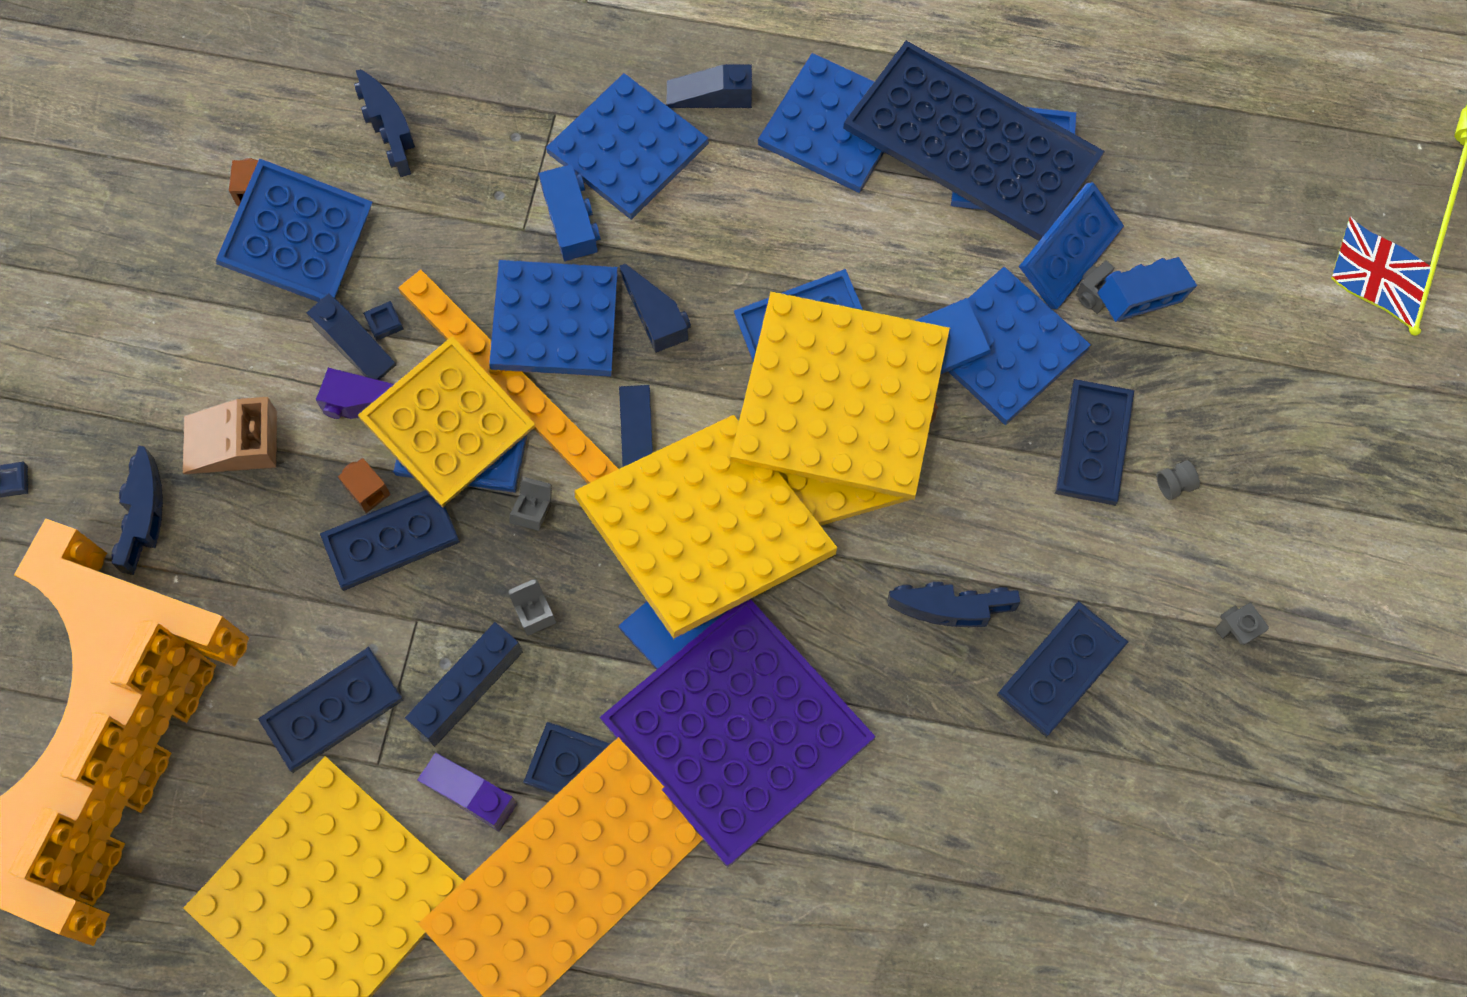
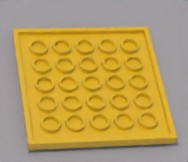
M770 292L730 461L915 500L950 328Z
M735 415L729 416L575 490V499L673 639L836 555L837 546L778 471L730 461L739 423Z
M324 756L183 909L276 997H372L427 935L418 923L464 880Z

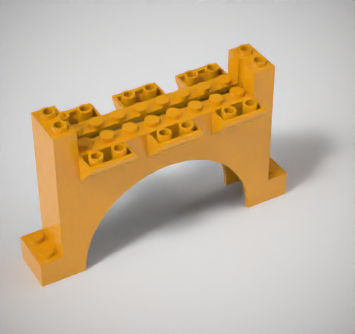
M45 518L14 576L38 588L58 610L70 639L73 664L72 683L63 718L48 747L24 777L0 796V909L59 935L94 946L97 939L104 933L106 921L110 914L93 906L103 894L106 881L113 867L118 864L122 856L125 843L110 837V835L119 824L124 807L126 806L141 813L145 805L151 800L153 789L160 775L165 772L169 762L168 759L172 754L157 745L160 737L167 731L171 717L187 723L190 716L196 711L199 699L205 687L211 682L216 667L206 657L235 667L239 658L246 652L249 637L223 616L99 572L107 552L77 529Z

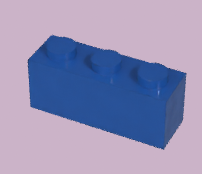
M572 164L538 173L563 260L568 261L597 253L596 241L601 240L597 224H591L589 216L593 215L589 198L583 199L581 194L582 191H585L581 173L575 175Z
M1179 257L1169 260L1161 258L1151 265L1143 266V264H1140L1126 272L1115 271L1105 278L1106 283L1097 293L1114 321L1117 322L1181 303L1196 288L1197 284Z

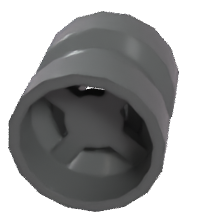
M1188 460L1178 463L1172 470L1166 468L1158 471L1156 474L1159 489L1168 500L1179 497L1181 491L1191 492L1200 487L1198 473Z

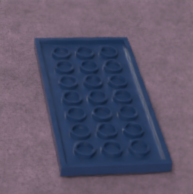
M907 40L845 120L843 129L1038 241L1041 240L1072 202L1105 152Z

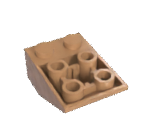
M268 397L235 399L184 416L183 474L276 468L277 410Z

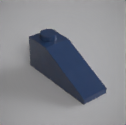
M723 64L667 80L666 106L669 108H752V64Z
M627 264L620 265L622 281L655 353L688 341V329L691 328L687 313L685 311L680 312L674 300Z
M329 293L306 312L313 327L365 377L380 380L396 366L392 358L349 311Z

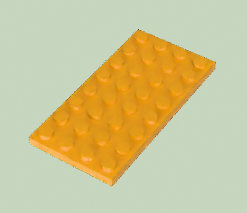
M618 737L418 924L483 997H540L703 839L662 791L664 786Z

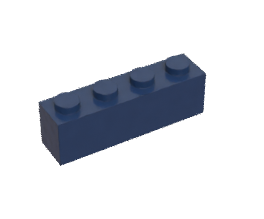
M494 622L409 712L405 719L435 747L523 653L519 642Z

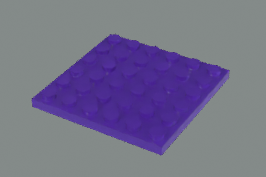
M751 599L724 613L600 716L601 722L616 739L619 737L664 786L662 791L727 868L874 741L876 737Z

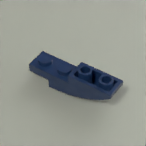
M362 69L356 70L359 82L354 83L358 99H364L366 104L361 107L366 124L371 122L375 133H381L383 143L390 144L391 150L386 151L391 168L397 167L400 177L411 175L404 150L415 148L400 107L390 93L376 79Z
M138 446L136 454L131 457L127 481L120 488L119 503L129 513L122 520V533L119 542L114 545L111 554L112 564L121 573L130 575L135 573L143 546L156 548L162 521L163 494L160 474L154 457L144 446Z
M931 582L922 588H913L911 585L897 586L893 591H889L887 602L888 606L917 620L950 627L970 628L987 627L990 614L1016 611L1020 604L1018 590L1009 591L1007 587L995 588L990 590V593L978 594L977 591H964L959 593V596H955L953 584L944 585L943 582Z

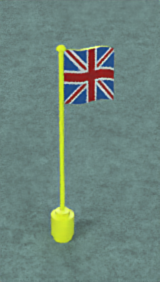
M1467 105L1461 111L1455 131L1456 140L1464 148L1431 264L1428 265L1407 249L1370 232L1350 216L1331 279L1350 294L1385 310L1409 327V333L1413 336L1421 333L1419 328L1467 160Z

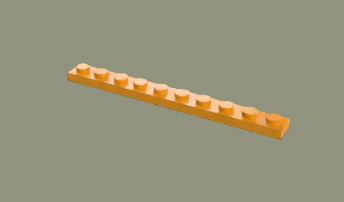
M421 269L398 287L400 293L446 340L453 336L535 423L534 430L587 484L618 470L610 459L522 371L490 370L491 340Z

